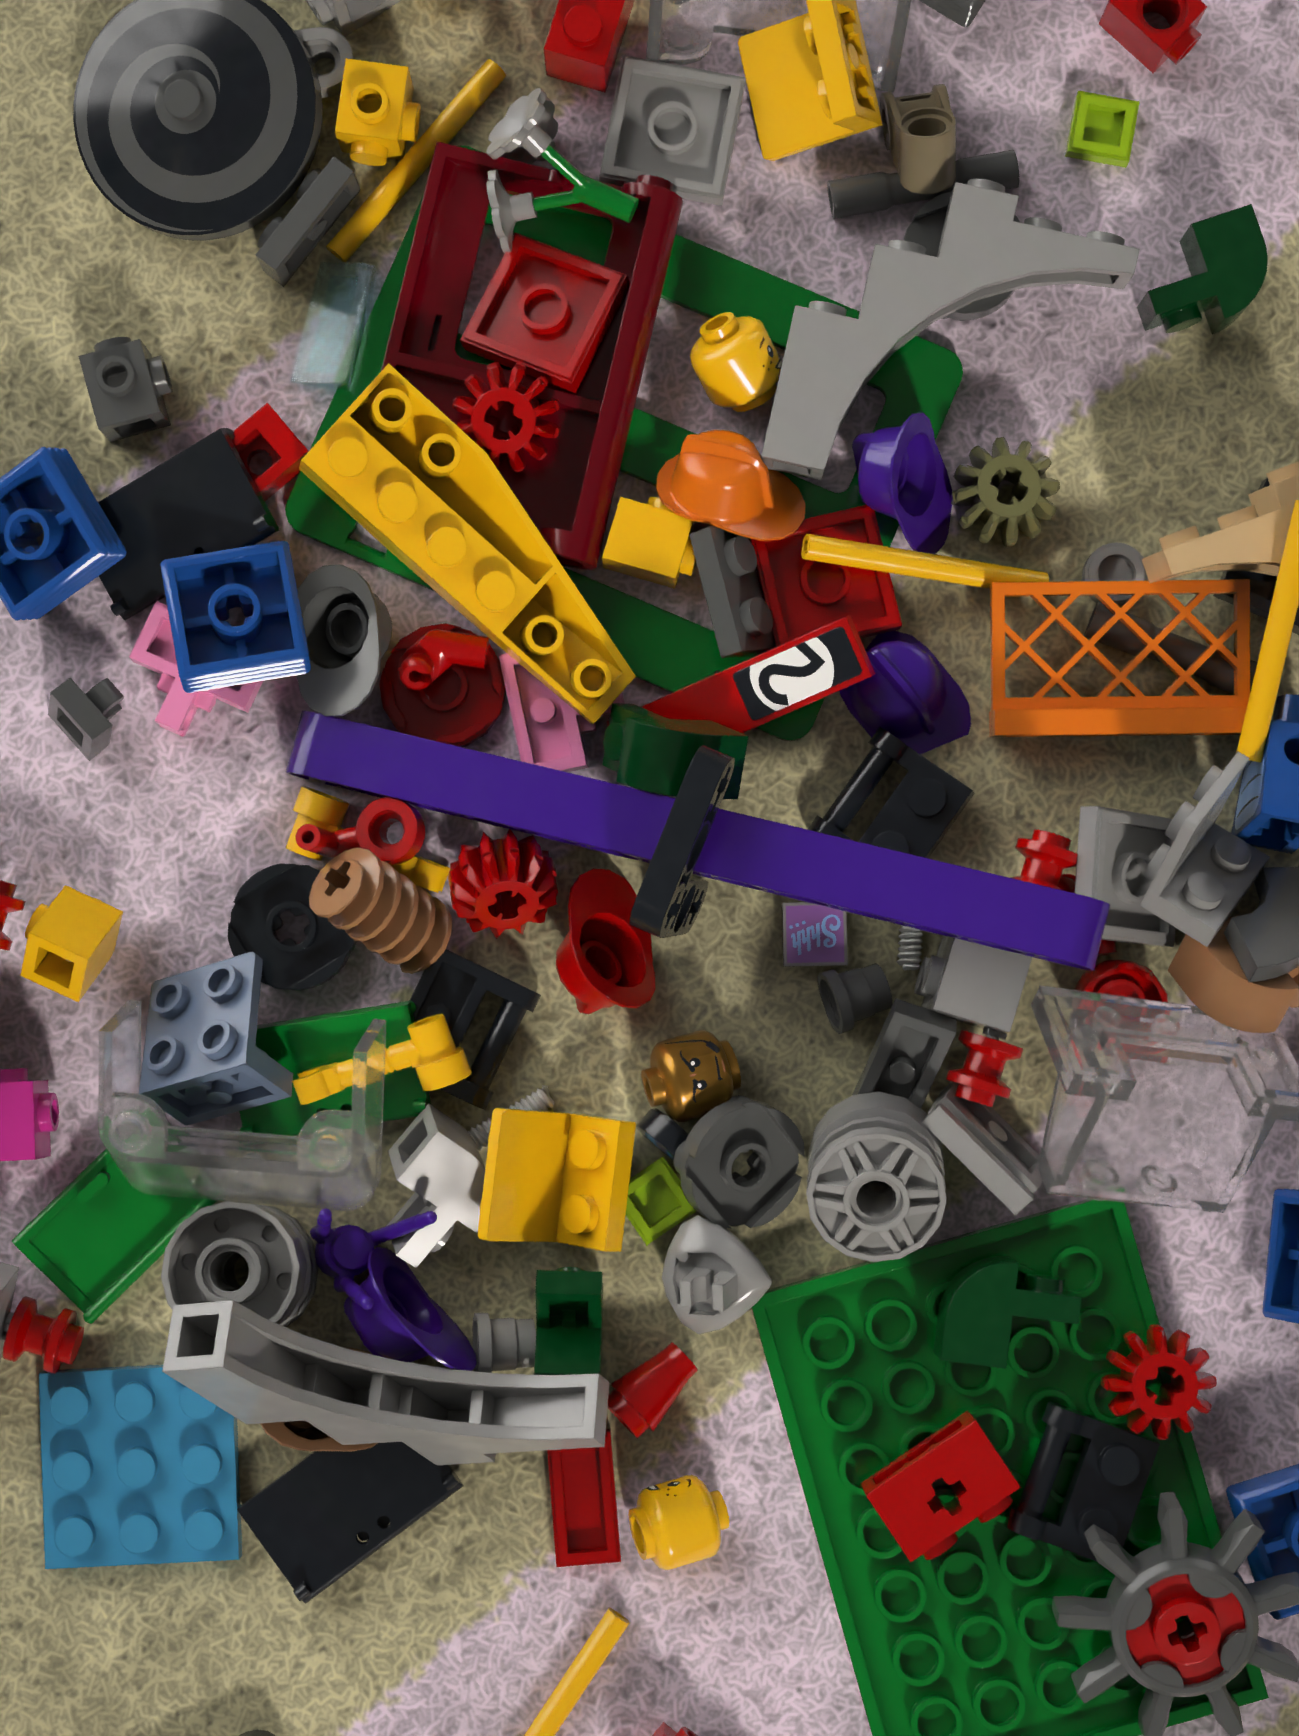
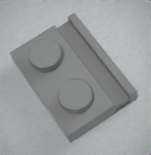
M950 1082L940 1092L928 1111L929 1115L923 1119L922 1124L1014 1215H1017L1034 1200L1035 1195L1033 1193L1039 1189L1049 1164L992 1107L956 1097L955 1093L958 1084Z

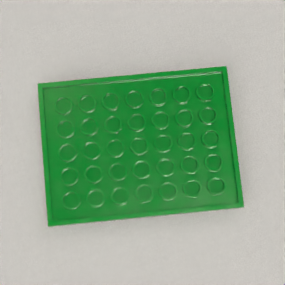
M1113 1191L927 1244L901 1259L879 1262L867 1261L767 1290L752 1307V1311L872 1736L1142 1735L1138 1725V1709L1146 1687L1128 1675L1104 1693L1084 1703L1077 1694L1071 1674L1082 1665L1113 1645L1108 1631L1059 1627L1052 1611L1053 1596L1106 1598L1115 1575L1097 1561L1044 1541L1022 1536L1004 1526L1010 1506H1018L1047 1423L1042 1421V1417L1048 1401L1067 1406L1130 1430L1127 1427L1130 1413L1115 1416L1108 1408V1404L1120 1392H1113L1103 1388L1101 1378L1108 1374H1120L1121 1369L1106 1359V1355L1110 1350H1114L1127 1357L1131 1351L1124 1341V1334L1132 1331L1147 1345L1149 1326L1151 1324L1160 1325L1122 1193ZM996 1256L1011 1257L1019 1262L1017 1284H1025L1026 1274L1058 1277L1065 1279L1064 1290L1072 1291L1082 1298L1079 1324L1013 1316L1006 1369L942 1361L933 1352L939 1304L945 1289L962 1269L981 1259ZM1159 1367L1157 1378L1146 1380L1145 1386L1159 1396L1160 1386L1165 1383H1171V1376ZM968 1410L1021 1488L1010 1494L1013 1500L1012 1504L997 1517L984 1523L975 1518L956 1531L958 1540L947 1551L931 1560H926L921 1555L910 1562L865 1495L860 1483ZM1171 1419L1168 1439L1159 1440L1154 1436L1150 1422L1148 1427L1140 1434L1155 1439L1160 1443L1123 1549L1134 1557L1150 1547L1161 1544V1528L1157 1517L1160 1493L1173 1491L1188 1521L1187 1542L1213 1549L1222 1536L1191 1431L1185 1433ZM1071 1433L1042 1516L1057 1521L1086 1437ZM939 1478L931 1484L935 1491L934 1497L938 1496L944 1504L950 1502L955 1497L951 1489L952 1485H948L943 1478ZM1181 1616L1175 1619V1621L1179 1623L1187 1618L1186 1616ZM1246 1664L1243 1670L1226 1684L1238 1706L1269 1698L1261 1669L1251 1664ZM1206 1694L1193 1697H1174L1166 1727L1213 1714Z

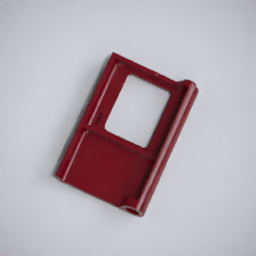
M437 141L381 371L389 363L456 424L462 420L471 419V415L455 410L452 407L453 400L458 396L476 399L467 389L465 380L471 374H475L490 387L487 377L488 365L465 360L459 357L455 351L490 206L487 194L488 171H498L503 187L511 195L532 192L534 197L573 190L574 185L555 169H548L503 157L492 159L487 153ZM639 175L636 182L625 183L622 187L602 182L639 199L630 223L582 202L561 206L604 217L610 221L612 233L604 266L626 274L630 287L577 392L573 393L548 383L546 388L536 396L539 402L551 398L559 399L561 405L560 409L555 413L541 416V419L554 422L560 426V433L557 438H545L536 435L548 450L546 457L540 461L532 457L523 448L526 458V467L523 471L514 472L510 465L508 453H504L502 463L498 469L561 565L583 570H594L597 567L683 205L682 197L673 192L674 185L664 178L653 175ZM503 369L505 381L509 382L511 370ZM526 374L522 385L529 388L537 378ZM505 401L499 410H495L493 406L491 408V415L500 419L499 430L507 433L515 424H518L521 428L523 420L513 415L514 404ZM474 433L467 434L473 441L477 439ZM484 447L483 450L489 456L491 450Z

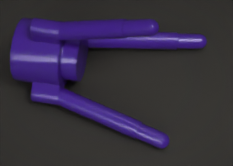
M324 1208L319 1212L316 1226L310 1231L311 1237L317 1241L314 1254L316 1263L324 1274L334 1278V1289L337 1292H345L363 1309H371L374 1305L373 1299L354 1281L355 1275H359L368 1269L369 1253L374 1250L375 1246L435 1223L437 1214L433 1211H427L367 1233L362 1228L354 1225H345L331 1229L332 1212Z

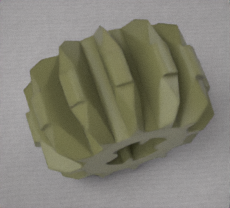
M1004 437L996 438L992 446V456L984 448L977 445L969 453L972 466L959 465L953 477L965 487L952 492L950 496L951 504L956 506L971 505V508L961 516L959 524L965 529L971 527L978 520L985 525L978 538L981 543L987 544L996 529H1001V539L1005 547H1013L1016 544L1018 529L1025 536L1034 539L1041 532L1040 523L1037 518L1050 520L1056 513L1057 507L1046 497H1050L1059 491L1060 482L1052 478H1040L1050 467L1051 460L1050 457L1044 456L1040 457L1033 464L1026 458L1032 446L1029 441H1022L1015 454H1010L1006 439ZM1002 480L1014 484L1012 488L1013 497L1008 504H1003L996 500L999 493L997 487Z

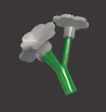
M536 88L528 96H521L510 105L506 116L491 131L488 139L491 143L486 153L492 159L503 157L528 164H533L536 160H547L574 185L573 190L534 197L532 192L510 196L502 185L498 171H488L487 194L492 208L491 214L497 238L500 240L503 253L512 251L513 230L516 221L536 218L537 211L582 202L630 223L639 199L581 174L555 150L553 139L558 132L559 126L558 122L553 118L555 105L541 88Z

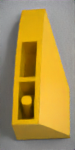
M388 363L301 459L299 470L495 644L587 721L594 724L636 675L488 454Z

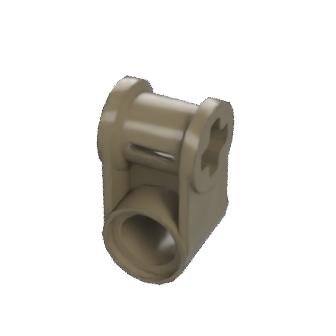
M945 84L934 85L929 93L894 97L892 92L881 93L880 115L883 124L885 147L891 152L901 185L905 189L919 194H934L951 187L956 181V120L950 107Z

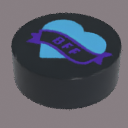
M656 1108L654 1110L650 1109L636 1125L637 1129L673 1161L676 1149L682 1142L686 1141L689 1135L676 1122Z

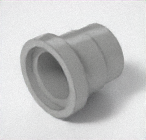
M488 1312L474 1313L472 1333L473 1349L477 1360V1365L474 1368L475 1371L492 1373V1371L534 1367L536 1329L533 1318L490 1319Z

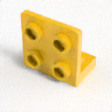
M806 0L809 13L739 38V51L764 159L775 161L883 125L856 0Z
M495 1108L492 1112L488 1136L485 1176L480 1202L478 1238L487 1241L558 1242L605 1252H621L636 1122L575 1113Z

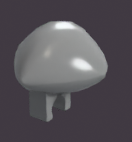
M699 1215L680 1225L669 1245L662 1273L666 1296L681 1324L697 1334L720 1330L734 1322L752 1308L772 1285V1279L761 1261L738 1237L727 1228L714 1224Z

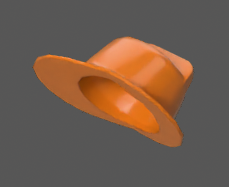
M710 430L701 432L698 435H687L684 438L681 452L665 462L657 474V494L662 504L673 513L742 537L760 541L780 540L795 533L805 519L806 503L799 488L786 475L776 470L768 469L753 442L744 435L730 430Z

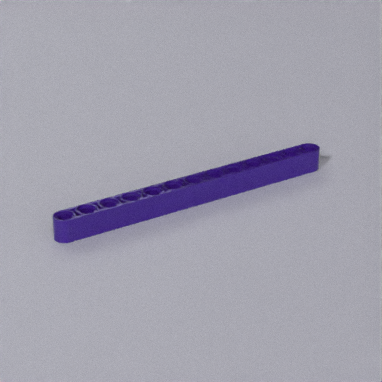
M302 711L286 773L309 780V777L325 781V784L379 798H396L412 806L649 864L676 799L333 716L327 717L311 711ZM718 809L693 871L694 875L1091 971L1095 969L1110 908L1109 903L1088 896L723 809Z

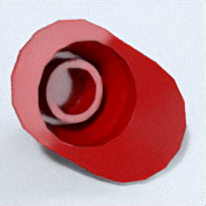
M593 868L579 875L572 885L568 903L569 932L556 952V970L560 981L568 992L575 997L577 1009L583 1014H592L601 1008H610L615 1004L621 1007L638 1008L648 1003L656 990L651 934L629 924L631 911L637 895L631 884L624 877L609 869Z

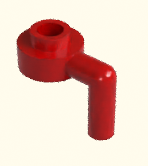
M385 797L368 804L359 815L357 824L354 827L331 832L312 824H305L297 830L295 839L300 848L328 858H334L345 850L358 847L370 850L381 861L388 864H401L412 859L421 849L425 839V824L421 814L412 805L396 798ZM395 822H401L404 828L403 837L399 842L390 844L387 839L388 828Z

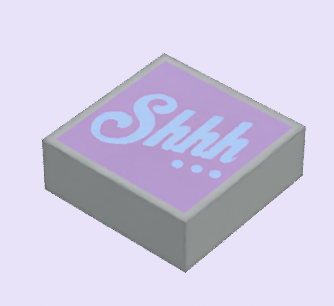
M808 902L781 904L783 967L848 965L847 916L845 911Z

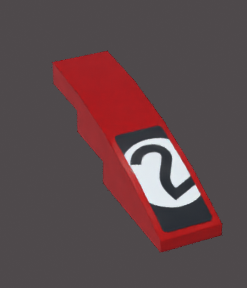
M848 615L640 707L668 719L711 720L744 733L865 680L876 673L853 620Z

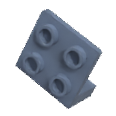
M248 952L157 980L151 986L139 1095L185 1126L292 1096L293 1073L255 1046L263 959L254 952Z

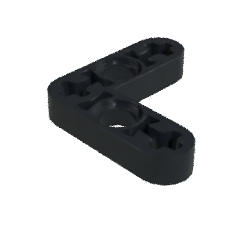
M705 745L700 746L695 753L635 899L629 921L631 926L660 938L686 934L693 926L704 902L708 881L692 874L731 779L735 763L734 757Z

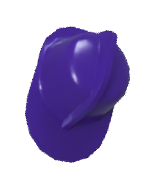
M918 412L911 414L902 426L886 427L876 430L874 433L857 435L853 440L852 449L862 502L877 512L897 519L904 537L913 551L936 554L945 544L949 534L952 487L947 469L935 442L930 419L924 413Z
M895 630L877 634L865 649L876 674L839 691L849 712L871 738L877 729L881 727L920 755L969 734L971 727L970 707L960 686L933 653L910 634Z
M376 1247L368 1255L367 1265L370 1275L361 1283L360 1287L373 1299V1307L368 1310L363 1309L350 1297H347L344 1302V1312L366 1348L373 1355L404 1362H413L430 1355L450 1369L472 1371L477 1365L476 1353L468 1338L446 1312L429 1297L407 1263L388 1248Z

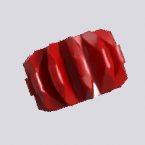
M498 362L489 364L487 366V377L490 387L480 377L471 374L465 380V384L476 399L458 396L453 400L452 407L458 412L471 415V419L462 420L456 423V425L466 434L474 433L477 438L474 442L482 449L486 447L491 450L489 457L497 469H499L502 463L504 453H508L510 465L514 472L523 471L526 467L523 448L532 457L540 461L548 454L545 444L536 435L545 438H557L560 433V426L554 422L541 419V416L553 414L560 409L559 399L551 398L539 402L536 397L546 388L549 383L548 379L542 375L527 388L522 385L526 375V365L519 362L514 365L509 382L505 381L503 369ZM505 401L514 404L513 415L523 419L521 428L518 424H515L508 433L499 430L500 419L491 415L492 406L495 410H499Z
M509 829L501 839L493 840L483 832L480 846L461 845L460 855L458 856L459 860L450 864L448 879L452 907L456 910L458 918H466V922L469 923L472 932H478L489 927L497 939L505 929L514 928L523 935L528 921L545 923L547 908L557 904L558 888L555 878L557 876L553 858L550 857L549 851L541 850V846L537 843L534 835L518 841L512 830Z
M1151 1324L1147 1331V1345L1144 1344L1136 1333L1132 1331L1125 1333L1124 1341L1131 1353L1124 1357L1119 1352L1110 1350L1106 1355V1359L1121 1369L1120 1374H1108L1101 1378L1103 1388L1113 1392H1120L1111 1400L1108 1408L1115 1416L1130 1413L1127 1427L1136 1434L1143 1432L1151 1422L1154 1436L1159 1440H1166L1170 1434L1171 1419L1174 1420L1181 1430L1189 1433L1194 1429V1425L1187 1411L1191 1407L1205 1414L1211 1411L1212 1405L1197 1395L1198 1390L1211 1389L1217 1385L1216 1377L1212 1374L1197 1372L1206 1364L1210 1357L1209 1354L1201 1347L1187 1351L1190 1345V1335L1179 1329L1167 1340L1164 1328L1158 1324ZM1160 1367L1161 1370L1171 1376V1383L1162 1384L1159 1389V1396H1157L1145 1385L1146 1380L1157 1378L1158 1368Z

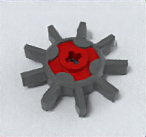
M1174 1491L1160 1493L1157 1517L1161 1528V1544L1150 1547L1134 1557L1122 1548L1113 1535L1093 1524L1084 1532L1089 1547L1098 1563L1115 1575L1107 1597L1053 1596L1052 1611L1057 1626L1081 1630L1108 1631L1113 1644L1103 1653L1086 1662L1071 1674L1076 1692L1084 1703L1104 1693L1114 1684L1130 1675L1138 1683L1146 1687L1138 1709V1725L1143 1736L1163 1735L1168 1724L1169 1712L1174 1697H1193L1206 1694L1212 1713L1217 1722L1230 1736H1236L1244 1732L1239 1706L1234 1696L1226 1687V1684L1234 1679L1246 1664L1261 1668L1273 1676L1295 1682L1298 1681L1299 1663L1294 1653L1280 1643L1258 1636L1259 1615L1299 1605L1298 1572L1281 1574L1249 1584L1244 1583L1238 1572L1239 1567L1255 1549L1265 1532L1255 1514L1244 1508L1229 1525L1217 1545L1210 1549L1199 1544L1187 1542L1188 1521ZM1186 1616V1620L1176 1623L1175 1619Z

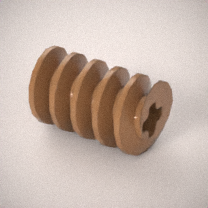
M357 847L343 851L322 868L312 884L309 905L317 916L327 918L335 928L345 930L353 940L362 941L368 950L379 953L389 964L400 965L402 972L413 974L423 971L435 963L446 950L452 932V917L449 908L438 898L432 897L424 888L415 885L407 876L398 873L390 864L381 861L368 849Z

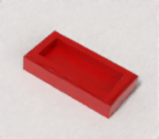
M606 1429L604 1447L547 1450L556 1567L621 1562L611 1429Z

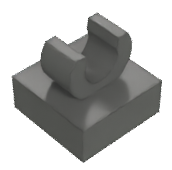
M69 678L50 692L48 715L90 761L109 745L113 726L109 719L122 709L118 703L124 699V696L108 678L100 681L86 694Z

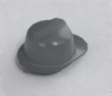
M340 564L325 565L308 574L297 589L311 670L306 674L297 675L301 696L312 710L327 717L344 716L359 708L372 693L380 673L381 657L388 650L392 637V620L386 605L376 594L372 593L370 585L357 571Z

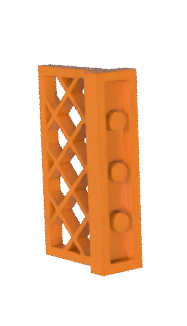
M1250 579L1162 580L1149 583V581L992 582L990 584L991 711L989 712V737L1241 735L1250 696ZM1196 594L1186 606L1173 595ZM1208 594H1234V621L1216 638L1191 611ZM1108 595L1132 596L1119 607ZM1143 595H1159L1177 613L1153 639L1126 614ZM1030 596L1049 616L1023 640L1005 623V597ZM1044 596L1068 597L1055 608ZM1078 596H1095L1113 614L1089 640L1061 614ZM1118 620L1145 645L1121 671L1094 646ZM1182 620L1209 644L1186 670L1178 665L1158 645ZM1054 621L1081 646L1057 672L1030 647ZM1233 633L1234 654L1223 645ZM1005 636L1018 647L1006 660ZM1215 651L1234 669V695H1209L1191 677ZM1150 652L1178 677L1160 696H1145L1127 678ZM1024 653L1049 680L1032 697L1005 698V670ZM1086 653L1092 656L1113 677L1095 697H1081L1062 679ZM1120 684L1131 696L1108 695ZM1185 684L1196 696L1172 695ZM1054 685H1057L1068 697L1043 696Z

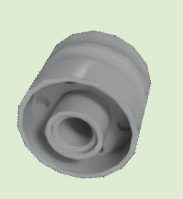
M883 1092L852 1095L832 1106L814 1128L808 1153L809 1172L806 1190L810 1219L823 1239L846 1256L870 1262L901 1259L923 1247L940 1227L947 1203L941 1141L922 1124L923 1119L928 1116L927 1113L904 1097Z
M225 1201L199 1209L178 1226L165 1248L161 1279L167 1303L172 1310L173 1305L234 1300L263 1318L288 1327L302 1316L315 1294L319 1267L314 1255L313 1240L297 1219L273 1206ZM241 1256L245 1258L249 1267L248 1279L243 1286L237 1282L234 1275L235 1263Z

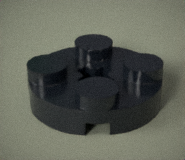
M281 863L267 867L250 877L241 886L233 901L235 904L231 911L230 923H228V941L234 957L248 952H254L263 959L261 982L276 989L307 990L322 985L341 971L357 941L350 938L345 930L335 928L327 918L319 917L311 910L309 895L312 884L320 870L309 865ZM290 910L295 916L306 914L310 924L304 928L306 939L300 944H297L292 938L281 941L277 936L276 931L283 926V920L280 915L284 911Z

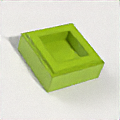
M1078 91L1073 107L1065 157L1126 168L1130 160L1140 102Z
M661 1156L630 1178L626 1216L646 1246L696 1212L683 1193L680 1179L664 1156Z

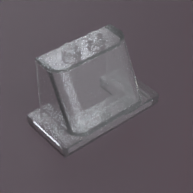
M1039 986L1031 1007L1057 1071L1038 1161V1169L1047 1194L1224 1213L1275 1121L1279 1119L1299 1122V1067L1279 1027L1276 1032L1270 1033L1245 1032L1212 1019L1197 1006Z

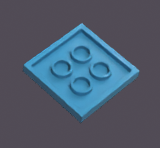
M163 1365L58 1370L55 1374L47 1371L40 1372L39 1401L45 1569L239 1560L242 1557L241 1515L237 1510L241 1505L237 1418L162 1372Z

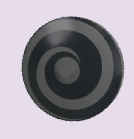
M134 0L119 11L103 27L93 41L79 71L73 102L74 131L79 153L92 181L105 198L123 214L145 228L168 237L191 241L221 239L242 233L260 224L278 211L292 197L311 167L320 140L323 114L321 87L310 54L289 24L262 0Z

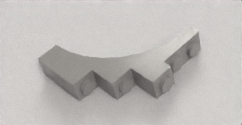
M970 179L967 184L956 182L949 199L937 257L925 255V247L910 241L890 240L888 246L875 244L858 319L847 317V310L844 307L829 302L811 301L808 308L795 305L762 450V461L768 469L822 480L837 432L861 390L893 353L933 322L974 301L1024 287L1082 284L1124 289L1135 273L1140 249L1125 246V240L1122 237L1108 232L1091 231L1087 233L1086 237L1061 232L1062 226L1059 223L1045 218L1030 217L1026 218L1024 223L1013 221L1019 196L1005 193V187L1002 184L987 179Z
M234 1300L173 1305L162 1372L245 1424L307 1421L342 1445L403 1442L435 1465L495 1462L496 1453L605 1446L609 1382L600 1374L526 1375L446 1369L393 1360L324 1342L265 1319Z

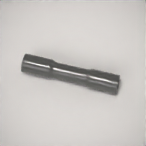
M1014 150L960 158L956 160V181L948 189L934 194H919L905 189L900 183L898 173L877 172L830 180L827 182V191L832 218L836 219L884 211L894 205L930 200L943 193L953 191L956 182L967 184L970 179L995 181L1002 184L1005 190L1018 188L1019 166Z
M1099 601L1092 612L1084 636L1088 639L1113 615ZM1126 612L1152 639L1162 630L1154 626L1152 622ZM1119 620L1097 641L1133 656H1136L1145 647ZM1171 632L1158 644L1184 670L1208 647ZM1215 651L1192 675L1206 680L1211 686L1234 694V669ZM1152 652L1146 656L1162 663ZM1251 659L1250 692L1257 666V662Z

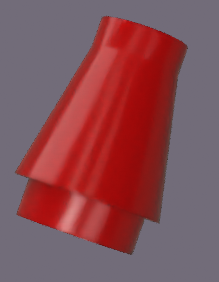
M671 1342L663 1351L609 1384L613 1390L608 1394L607 1408L638 1439L648 1428L653 1432L655 1431L685 1384L698 1369L686 1354Z

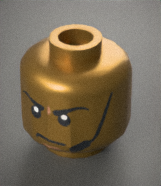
M705 1030L695 1031L658 1042L651 1052V1068L644 1069L641 1072L644 1091L652 1107L662 1105L666 1114L677 1122H685L704 1116L714 1107L730 1100L733 1096V1091L741 1087L740 1069L732 1046L727 1040L719 1041L714 1034Z

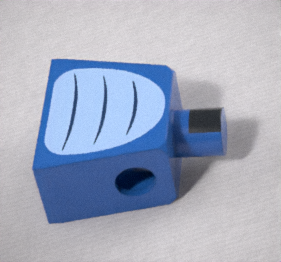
M1294 694L1280 695L1276 698L1273 720L1270 723L1262 762L1248 761L1243 770L1231 832L1251 846L1293 854L1299 849V695Z

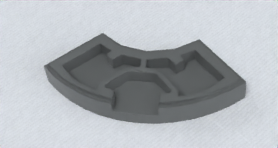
M1299 866L1263 868L1255 881L1260 900L1258 908L1253 913L1233 917L1224 931V935L1248 982L1277 978L1299 966Z

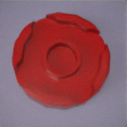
M447 623L420 627L400 639L386 661L379 683L383 708L394 727L400 733L466 747L486 735L501 715L506 688L500 660L489 644L485 669L452 664L427 688L422 690L407 688L399 678L398 663L402 654L423 635L434 629L477 635L470 630Z

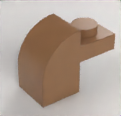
M1241 915L1229 917L1208 947L1186 934L1168 968V972L1189 999L1212 1019L1228 1027L1245 1032L1270 1033L1276 1032L1289 1006L1291 1008L1299 1007V966L1277 978L1248 982L1224 935L1230 920Z

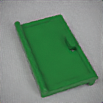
M411 1000L257 1025L255 1046L292 1072L293 1080L299 1079V1073L308 1069L334 1062L340 1063L355 1057L359 1058L361 1055L365 1056L367 1053L371 1054L373 1051L376 1052L379 1049L382 1050L385 1047L388 1048L391 1045L410 1040L411 1037L407 1027L414 1023L413 1014L416 1010V1004ZM412 1066L399 1071L394 1070L392 1073L389 1072L386 1075L383 1074L368 1081L365 1080L362 1083L347 1087L338 1093L305 1105L300 1104L292 1083L291 1097L239 1111L242 1122L240 1137L242 1140L250 1143L414 1118L426 1108L428 1103L431 1104L429 1091H423L415 1067L412 1068ZM319 1108H320V1110H321V1112H322L323 1114L327 1115L326 1117H322V1116L319 1114V1112H318V1109H319Z
M150 1105L12 1239V1243L84 1313V1321L92 1324L165 1253V1248L182 1222L199 1209L214 1205L232 1185L165 1119V1116L157 1108L155 1109ZM102 1171H105L110 1175V1180L108 1175L106 1173H103Z

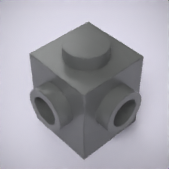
M129 337L106 339L94 346L95 352L78 356L98 429L110 442L171 426L163 395L173 392L166 364L161 355L152 358V354L140 339L131 341Z

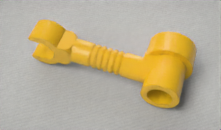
M301 786L293 807V811L297 812L298 815L285 848L305 857L322 861V855L304 850L297 845L295 839L296 832L305 824H312L331 832L343 829L341 825L349 803L321 791ZM417 855L404 863L390 864L398 873L407 876L415 885L437 893L439 891L442 892L450 868Z
M436 1014L410 1024L407 1027L411 1037L410 1040L391 1045L388 1048L385 1047L382 1050L379 1049L376 1052L373 1051L371 1054L367 1053L365 1056L361 1055L359 1058L355 1057L340 1063L334 1062L308 1069L299 1073V1079L292 1082L300 1104L305 1105L326 1098L365 1080L368 1081L371 1078L374 1079L377 1076L380 1077L383 1074L392 1073L394 1070L399 1071L411 1066L412 1068L415 1067L423 1091H433L455 1084L470 1076L472 1071L464 1049L462 1047L456 1048L444 1014Z

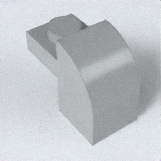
M428 1103L426 1108L420 1112L388 1150L396 1180L415 1192L388 1225L427 1211H433L437 1214L435 1223L392 1239L396 1256L415 1268L419 1266L430 1252H436L445 1245L452 1234L454 1223L457 1220L478 1233L480 1202L485 1176L483 1160L470 1133L459 1123Z

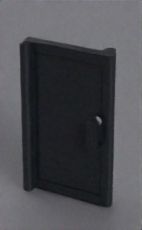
M229 428L218 429L98 502L127 552L122 560L99 575L113 601L110 608L114 615H120L124 620H127L155 604L156 601L166 597L160 566L163 560L252 546L279 531L274 517L232 442L235 438L233 430Z
M403 1442L378 1443L372 1448L352 1452L313 1451L240 1505L237 1510L291 1584L297 1599L306 1604L464 1485L450 1465H435Z

